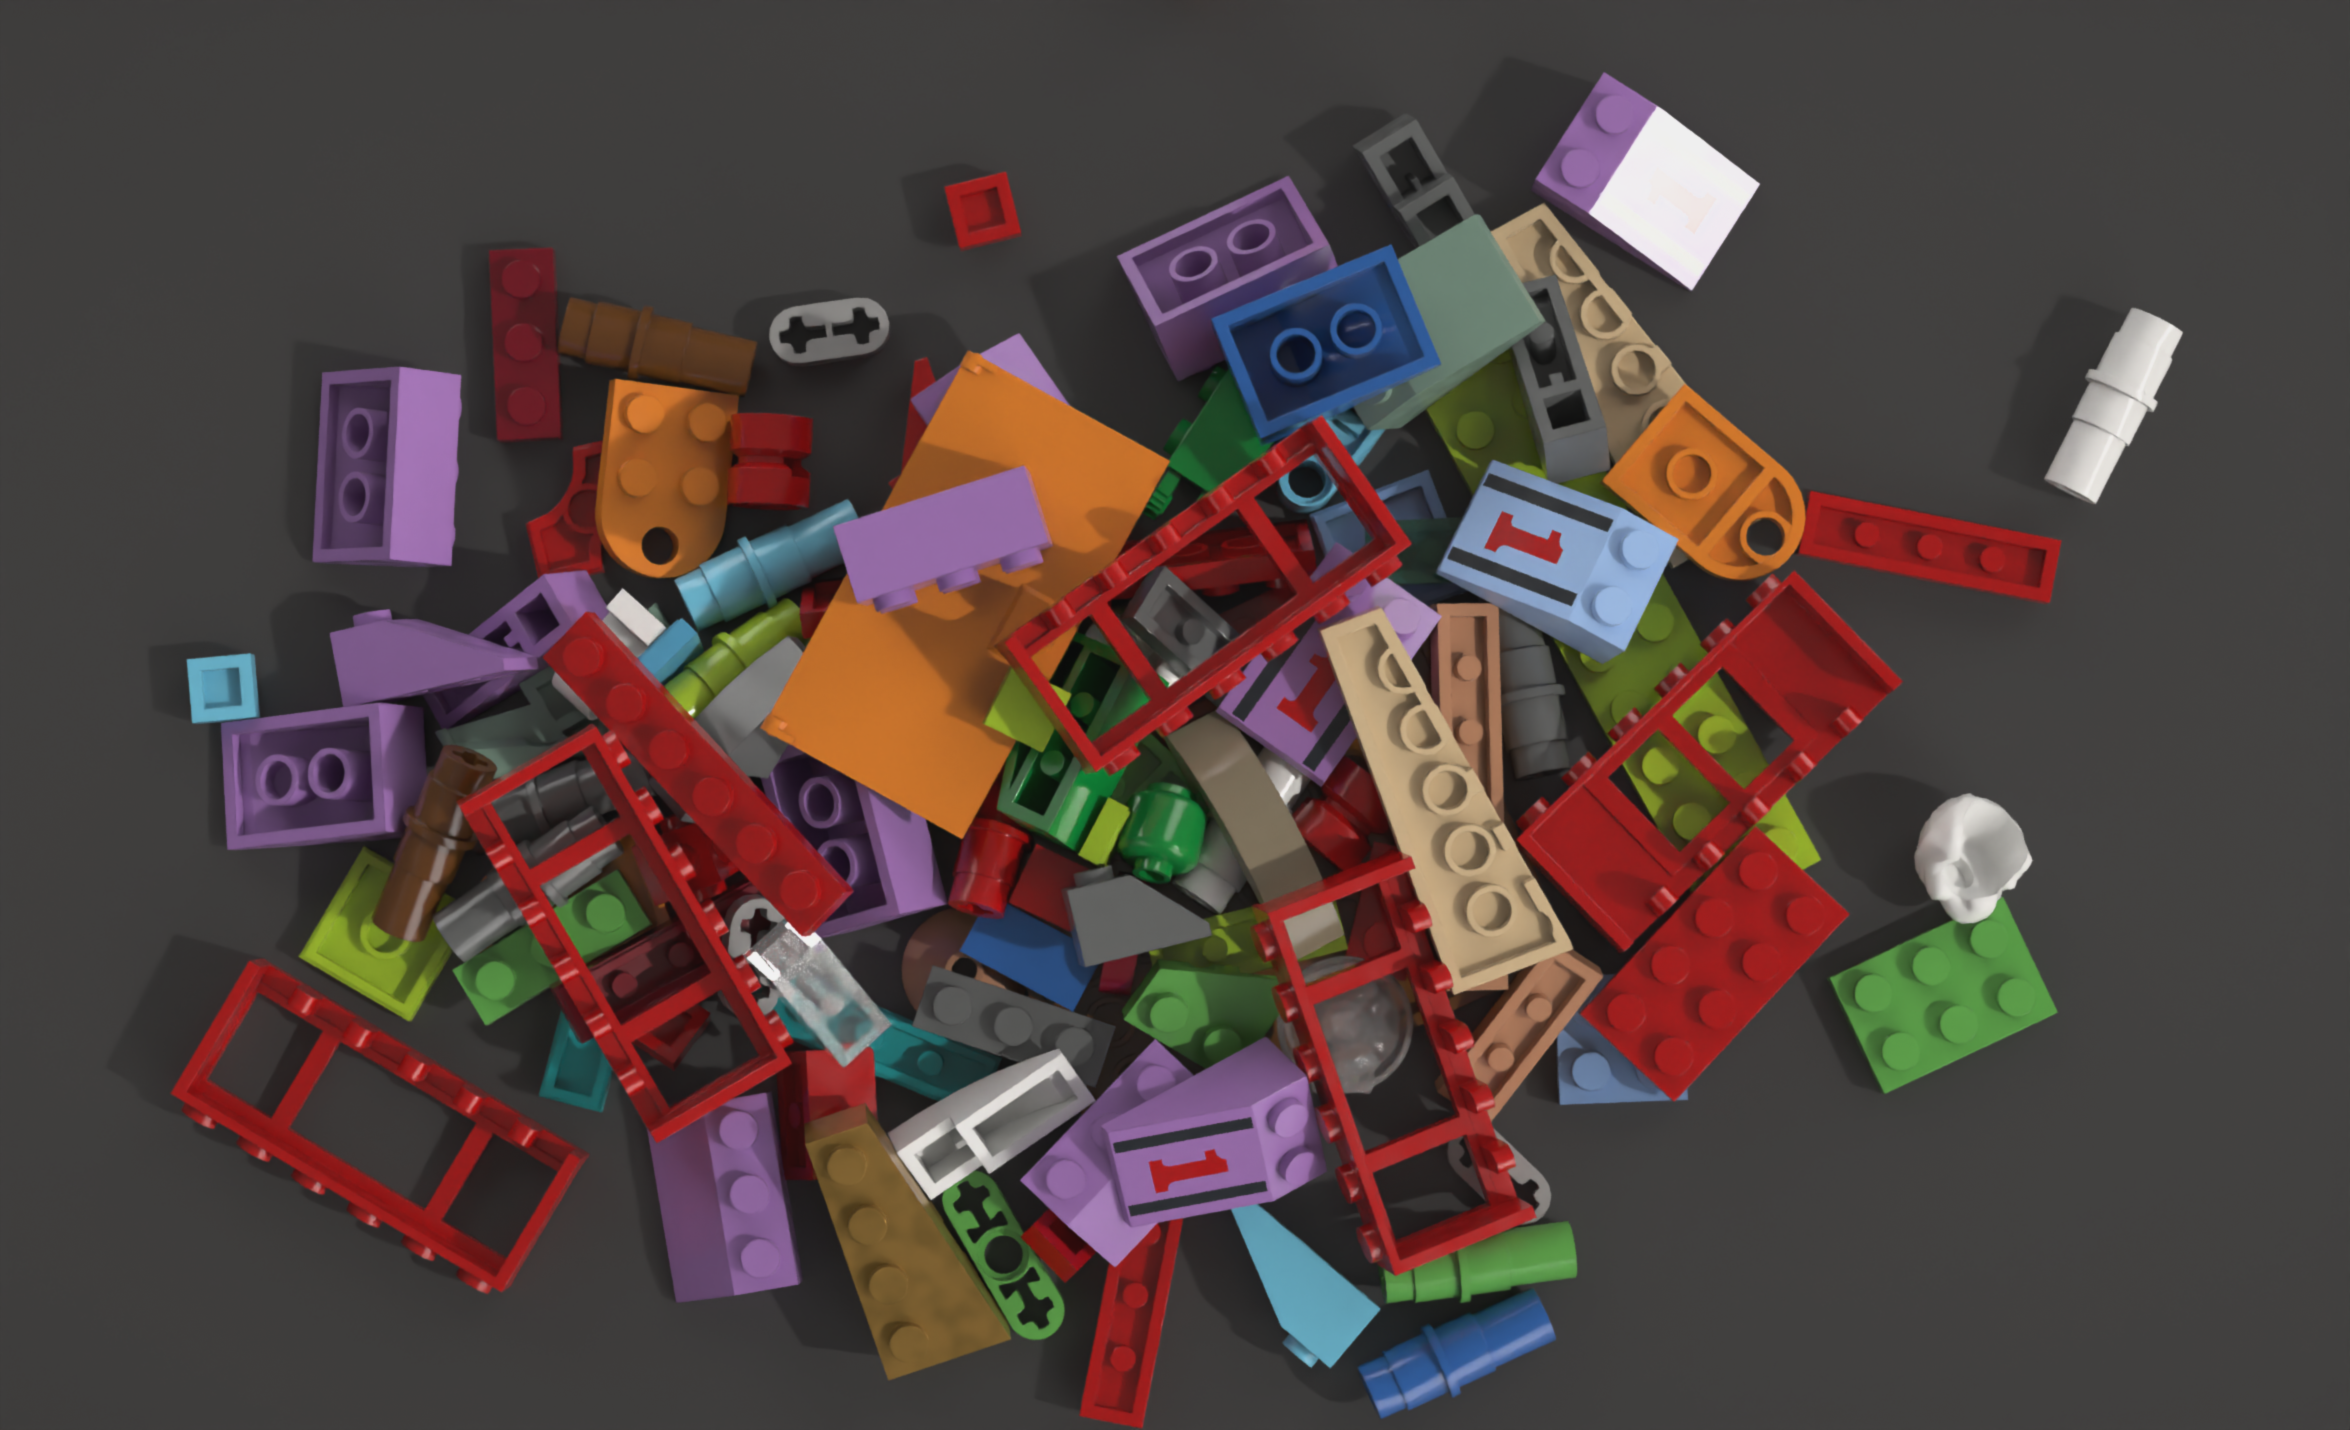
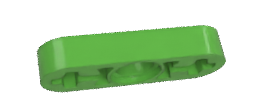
M974 1170L943 1192L944 1210L1012 1329L1027 1339L1040 1340L1047 1338L1058 1330L1065 1314L1064 1300L1040 1257L1020 1237L1025 1231L996 1181L989 1174L980 1170ZM965 1181H968L973 1188L984 1185L988 1189L990 1196L986 1197L982 1204L990 1220L1001 1211L1008 1221V1224L998 1225L987 1230L977 1242L973 1241L968 1232V1229L980 1227L976 1216L970 1209L959 1212L954 1204L961 1196V1190L958 1185ZM1009 1236L1020 1244L1023 1258L1017 1269L1009 1273H999L990 1268L985 1259V1249L993 1238ZM1031 1267L1035 1268L1040 1277L1039 1280L1027 1283L1033 1295L1038 1300L1048 1296L1054 1305L1047 1312L1049 1323L1039 1328L1034 1320L1023 1323L1019 1319L1018 1313L1025 1308V1302L1018 1289L1013 1291L1009 1297H1006L1000 1288L1002 1284L1013 1283L1022 1278Z

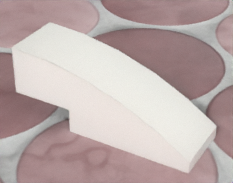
M1056 1049L997 1071L954 1092L888 1132V1136L897 1155L930 1200H932L982 1165L990 1174L1094 1103L1095 1099L1061 1050Z

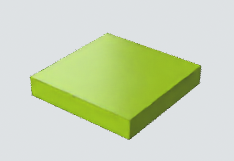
M364 846L299 957L407 1021H412L453 950L441 935L434 920L426 938L420 942L406 941L394 937L373 923L371 917L394 862ZM444 893L437 912L454 901L455 898Z

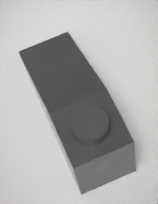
M1552 275L1522 283L1545 319V322L1511 346L1509 352L1532 437L1546 480L1557 484L1610 470L1607 427L1557 277Z

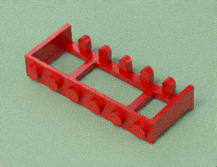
M1321 415L1303 424L998 642L994 647L1011 665L1081 764L1084 773H1095L1103 768L1108 776H1111L1141 755L1135 744L1155 729L1160 737L1164 738L1189 721L1194 715L1188 706L1202 695L1209 692L1212 698L1216 700L1244 681L1246 676L1240 668L1259 654L1263 656L1266 662H1269L1294 645L1299 639L1293 630L1312 616L1318 624H1321L1351 603L1345 592L1366 579L1370 587L1398 570L1403 564L1397 555L1412 545V543ZM1312 455L1317 459L1372 538L1371 541L1314 582L1254 499L1256 495ZM1236 511L1294 593V596L1170 686L1166 687L1107 602ZM1087 616L1092 619L1149 700L1092 742L1031 658Z
M590 724L578 733L476 792L456 801L647 1129L655 1142L659 1143L791 1065L792 1062L784 1048L793 1044L794 1041L775 1009L764 1015L751 994L762 986L744 955L740 954L731 959L719 937L728 933L729 929L712 900L708 898L699 904L687 881L697 876L696 872L678 842L668 848L665 846L654 825L663 821L664 818L647 788L643 786L634 792L621 769L632 763L613 730L601 736L597 727L594 724ZM582 751L619 816L529 868L491 802ZM630 834L710 972L620 1024L540 886ZM721 990L758 1055L669 1107L631 1042Z
M1390 849L1378 858L1265 903L1252 905L1257 924L1250 927V933L1258 955L1264 963L1271 961L1279 984L1271 988L1276 1008L1286 1024L1289 1022L1293 1023L1300 1045L1293 1047L1296 1065L1307 1075L1308 1083L1313 1082L1321 1103L1320 1106L1314 1108L1319 1130L1328 1144L1335 1142L1342 1165L1335 1168L1339 1187L1349 1204L1356 1202L1363 1225L1356 1227V1234L1361 1249L1369 1263L1377 1262L1380 1267L1397 1276L1537 1217L1533 1206L1516 1195L1508 1172L1509 1169L1516 1167L1514 1155L1509 1145L1496 1137L1487 1111L1495 1107L1494 1097L1488 1085L1475 1077L1466 1051L1474 1047L1472 1034L1465 1023L1455 1019L1445 991L1454 986L1452 976L1443 962L1434 959L1425 933V929L1433 926L1430 913L1426 905L1415 900L1411 893L1405 872L1415 869L1412 856ZM1376 885L1397 947L1305 983L1284 921ZM1405 968L1455 1114L1364 1151L1313 1005ZM1463 1136L1486 1203L1396 1240L1373 1172Z
M264 958L250 960L170 1093L185 1102L181 1111L192 1120L211 1129H215L218 1123L240 1135L236 1144L247 1153L266 1162H269L272 1156L277 1157L295 1168L291 1177L302 1186L321 1195H324L327 1189L332 1190L350 1201L346 1210L351 1215L376 1228H379L382 1222L387 1223L404 1234L400 1242L406 1248L431 1261H434L437 1254L459 1267L455 1275L461 1281L486 1294H489L492 1287L503 1292L512 1285L561 1199L590 1155L588 1152ZM259 993L323 1031L273 1116L268 1115L208 1079ZM341 1042L476 1122L426 1208H423L290 1128ZM493 1134H496L558 1172L508 1257L503 1256L443 1220Z

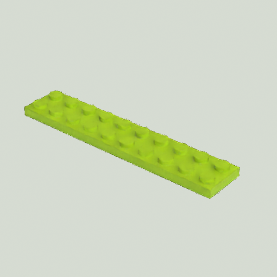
M1509 349L1425 410L1472 497L1492 460L1546 479L1530 430ZM1606 471L1557 483L1627 510L1623 502L1600 484L1601 480L1607 475ZM1663 573L1625 651L1604 664L1550 636L1610 747L1616 742L1607 733L1634 707L1644 716L1662 698L1654 691V688L1680 662L1691 671L1707 655V652L1699 645L1701 641ZM1718 672L1672 715L1743 789L1769 765ZM1658 731L1651 735L1621 765L1652 823L1679 852L1729 804ZM1786 795L1754 825L1802 870L1821 860ZM1747 832L1725 852L1721 859H1719L1707 872L1702 874L1689 887L1691 892L1732 850V848L1747 834Z

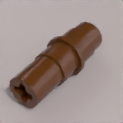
M571 297L562 324L558 353L585 359V363L627 372V379L637 381L639 376H644L677 385L683 382L745 397L758 342L695 327L691 322L654 314V307L644 305L641 311L608 302L599 301V303Z
M445 745L435 768L429 772L416 804L406 809L403 816L406 828L393 857L395 862L371 917L373 923L384 932L412 942H420L426 938L433 921L432 915L437 912L448 884L453 882L466 850H472L478 840L456 801L492 782L497 766L486 756L463 746Z

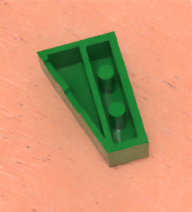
M1076 632L1049 681L1050 684L1071 693L1066 707L1091 742L1149 701L1111 646ZM1157 674L1164 683V685L1168 687L1169 682L1166 681L1159 674ZM1054 729L1043 753L1020 741H1016L1006 760L997 810L1031 833L1079 854L1108 797L1111 798L1127 766L1111 776H1108L1103 768L1095 773L1085 774L1082 770L1083 767L1056 729Z

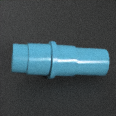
M846 499L787 527L785 524L751 541H748L746 536L737 540L738 547L700 564L699 569L675 579L676 587L698 632L723 620L728 622L764 604L771 608L778 604L777 598L813 582L812 578L844 564L833 526L858 519L850 501Z

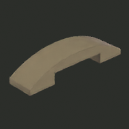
M1215 710L1164 737L1194 794L1201 793L1260 904L1322 880L1316 863L1283 799L1256 754L1234 724L1219 715ZM1333 902L1284 921L1297 960L1344 935Z

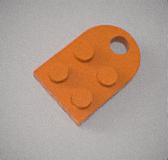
M620 379L609 380L595 519L597 531L604 548L621 567L642 577L656 579L671 578L697 569L700 564L706 562L714 553L722 538L725 527L728 469L731 468L733 453L729 450L731 415L737 414L739 396ZM652 528L664 530L672 540L671 556L661 565L648 561L642 552V539Z
M1686 384L1678 390L1600 482L1601 485L1641 519L1678 538L1679 540L1675 546L1676 549L1700 569L1720 579L1748 581L1771 573L1791 557L1803 535L1805 506L1800 489L1793 477ZM1767 519L1779 527L1782 542L1776 553L1767 556L1759 555L1749 547L1746 534L1748 527L1753 521Z

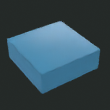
M681 618L680 620L677 619L656 639L638 659L662 685H665L683 672L684 666L705 651L698 633Z

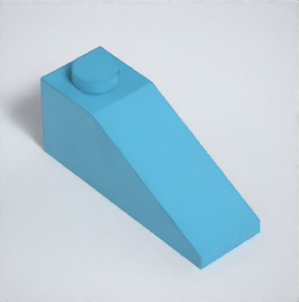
M1255 1204L1231 1209L1279 1323L1289 1333L1282 1343L1309 1367L1312 1368L1317 1360L1320 1359L1331 1368L1380 1310L1379 1306L1261 1205Z

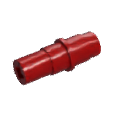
M1006 761L965 836L961 839L952 874L955 878L948 901L951 907L959 911L989 919H1001L1004 917L1010 892H1013L1023 854L1024 852L1031 851L1034 840L1027 829L997 810Z

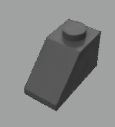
M1111 865L1075 873L1073 876L1076 886L1061 889L1078 962L1083 967L1212 936L1210 925L1207 921L1131 875L1121 874L1114 876Z

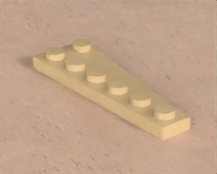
M1542 203L1491 231L1522 283L1556 275L1607 427L1609 458L1613 465H1615L1686 383L1671 366L1672 363L1658 345L1655 346L1632 317L1631 311L1616 292L1601 278L1599 271L1546 204ZM1762 519L1753 521V522L1750 524V526L1753 525V524H1755V523H1757V522H1759V521L1762 520ZM1674 548L1668 564L1673 569L1689 559L1678 549Z
M1376 606L1317 628L1399 852L1412 856L1415 869L1408 871L1407 875L1416 899L1423 902L1430 913L1433 926L1428 928V932L1439 961L1447 966L1452 976L1454 986L1450 988V992L1454 995L1572 950L1573 946L1568 935L1516 848V844L1505 824L1501 821L1476 773L1466 760L1452 735L1451 729L1428 693L1425 683L1383 609L1380 606Z

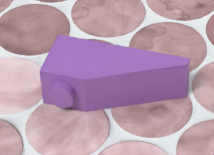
M586 570L543 574L469 634L537 657L539 669L424 695V699L442 729L446 728L447 730L463 725L521 690L519 686L521 682L549 667V664L542 657L585 612H595L601 620L608 615L607 605Z
M390 609L352 616L354 627L330 633L343 707L372 703L390 704L539 669L537 657L420 619L392 620Z

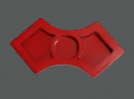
M603 440L573 447V475L564 497L549 513L526 523L538 578L543 574L586 570L589 576L604 573V546L600 540L595 519Z

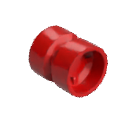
M732 414L729 450L739 458L738 464L728 469L727 505L761 510L795 511L809 509L811 474L802 467V461L812 455L814 420L808 417L786 414Z
M1343 755L1321 786L1323 795L1320 799L1307 797L1292 815L1305 843L1341 872L1358 866L1371 850L1368 840L1370 833L1384 834L1390 827L1371 775L1345 755Z

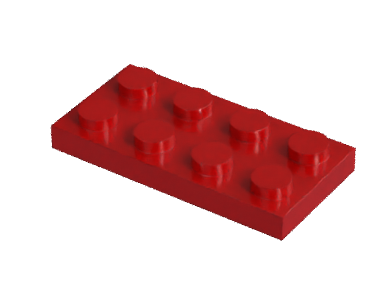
M1753 826L1578 1014L1672 1102H1675L1850 913L1758 827Z

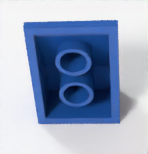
M1392 245L1383 247L1211 318L1212 330L1261 447L1288 436L1303 424L1322 415L1325 420L1441 366L1440 359Z

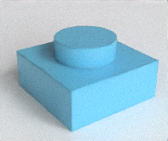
M254 654L187 659L192 723L204 724L260 718Z

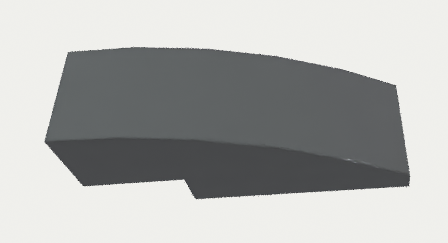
M1404 113L1352 146L1414 249L1474 215L1454 177L1445 170L1417 119L1409 114Z
M787 636L754 661L729 683L695 718L696 722L748 777L755 776L768 779L788 746V743L777 737L769 736L760 727L767 714L772 711L806 649L804 644L796 637ZM652 776L648 784L679 820L695 823Z

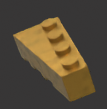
M866 1103L804 1123L805 1145L888 1381L1011 1340L1008 1320L997 1301L992 1297L980 1279L978 1271L966 1253L962 1252L944 1225L942 1217L930 1199H927L912 1177L911 1172L897 1155L892 1142Z

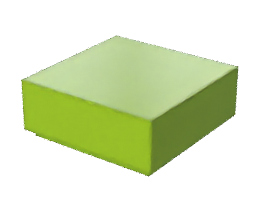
M1010 665L982 723L1043 753L1055 728ZM1050 684L1066 706L1071 693Z
M1108 797L1078 855L1097 867L1110 865L1117 851L1116 841L1130 815L1129 808Z

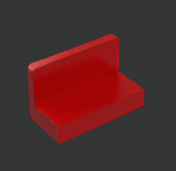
M871 1047L785 1051L792 1064L777 1072L781 1156L785 1180H818L805 1145L804 1123L866 1103L878 1121L874 1051Z

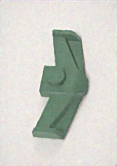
M654 603L648 611L668 629L671 625L658 604ZM549 666L519 684L530 705L447 730L444 728L436 731L435 734L443 747L451 744L463 746L489 758L497 766V771L493 778L495 779L521 766L590 724H594L597 727L601 736L610 730L599 718L595 720L588 719L553 687L552 679L555 671ZM579 751L571 757L582 759L585 756L582 751Z

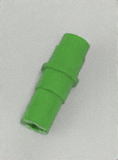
M1569 1221L1508 1229L1397 1276H1394L1378 1265V1274L1385 1303L1413 1300L1414 1303L1454 1297H1457L1459 1303L1470 1302L1471 1295L1510 1290L1511 1286L1576 1278L1577 1257Z

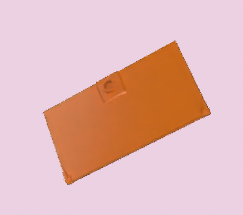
M967 350L962 359L961 367L881 511L1025 466L1031 474L1053 547L1040 551L1044 561L1041 564L1009 574L1002 571L1001 564H997L978 571L981 580L978 584L946 594L939 592L937 584L915 591L918 603L883 614L876 612L874 604L865 606L857 603L847 573L772 711L767 714L760 727L769 736L777 737L961 839L965 836L1017 741L982 723L1010 667L1008 661L994 645L1118 557L1170 463L1166 458L984 359L981 354L973 353ZM1082 621L1031 657L1048 682L1051 680Z

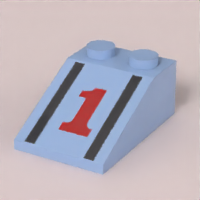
M1492 460L1435 573L1604 664L1625 651L1679 539L1623 508Z

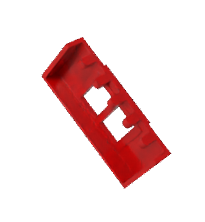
M1795 570L1783 582L1774 574H1771L1746 599L1754 609L1737 626L1726 618L1699 644L1708 654L1691 671L1680 662L1654 688V691L1662 698L1644 716L1634 707L1607 733L1616 743L1599 760L1588 751L1561 778L1570 787L1552 805L1542 796L1515 822L1523 831L1514 841L1519 851L1620 954L1625 952L1634 943L1633 941L1658 917L1663 915L1702 874L1707 872L1721 859L1736 841L1758 823L1835 745L1854 730L1868 713L1903 682ZM1721 668L1793 741L1745 789L1672 716ZM1656 731L1729 803L1680 852L1608 779Z

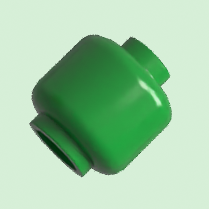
M1156 782L1149 784L1146 790L1134 793L1128 799L1125 806L1129 808L1130 815L1116 841V848L1120 857L1133 866L1132 873L1137 878L1150 883L1166 884L1170 882L1171 876L1188 874L1196 867L1204 841L1208 818L1204 809L1196 803V795L1190 790L1175 784Z

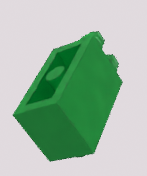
M1219 365L1216 366L1197 396L1206 402L1193 424L1183 418L1163 447V451L1171 455L1170 463L1166 468L1168 472L1142 512L1151 519L1155 520L1158 515L1165 512L1173 499L1172 494L1181 481L1199 491L1201 495L1198 499H1200L1275 444L1276 441L1261 447L1229 369L1227 371Z

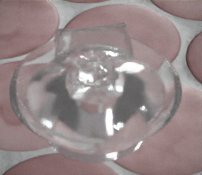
M1352 956L1331 957L1310 965L1302 971L1305 983H1309L1366 959ZM1389 974L1313 1005L1344 1093L1370 1094L1373 1087L1388 1078L1399 1067L1406 1056L1413 1034V1015L1409 999L1393 975ZM1279 1015L1277 1018V1033L1281 1049L1296 1065L1293 1047L1300 1045L1293 1023L1289 1022L1286 1024ZM1310 1083L1311 1092L1317 1093L1314 1083Z

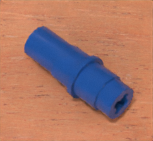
M1530 1288L1477 1313L1471 1314L1469 1312L1436 1328H1432L1430 1324L1420 1327V1335L1383 1351L1382 1356L1357 1366V1370L1368 1397L1381 1420L1406 1408L1409 1411L1446 1393L1451 1398L1461 1394L1460 1387L1495 1372L1496 1367L1556 1341V1336L1537 1293L1533 1288Z

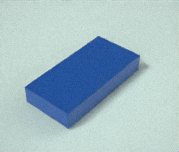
M1007 904L1004 917L1001 919L977 917L960 949V952L1074 1012L1099 965L1096 964L1088 967L1079 965L1073 938Z

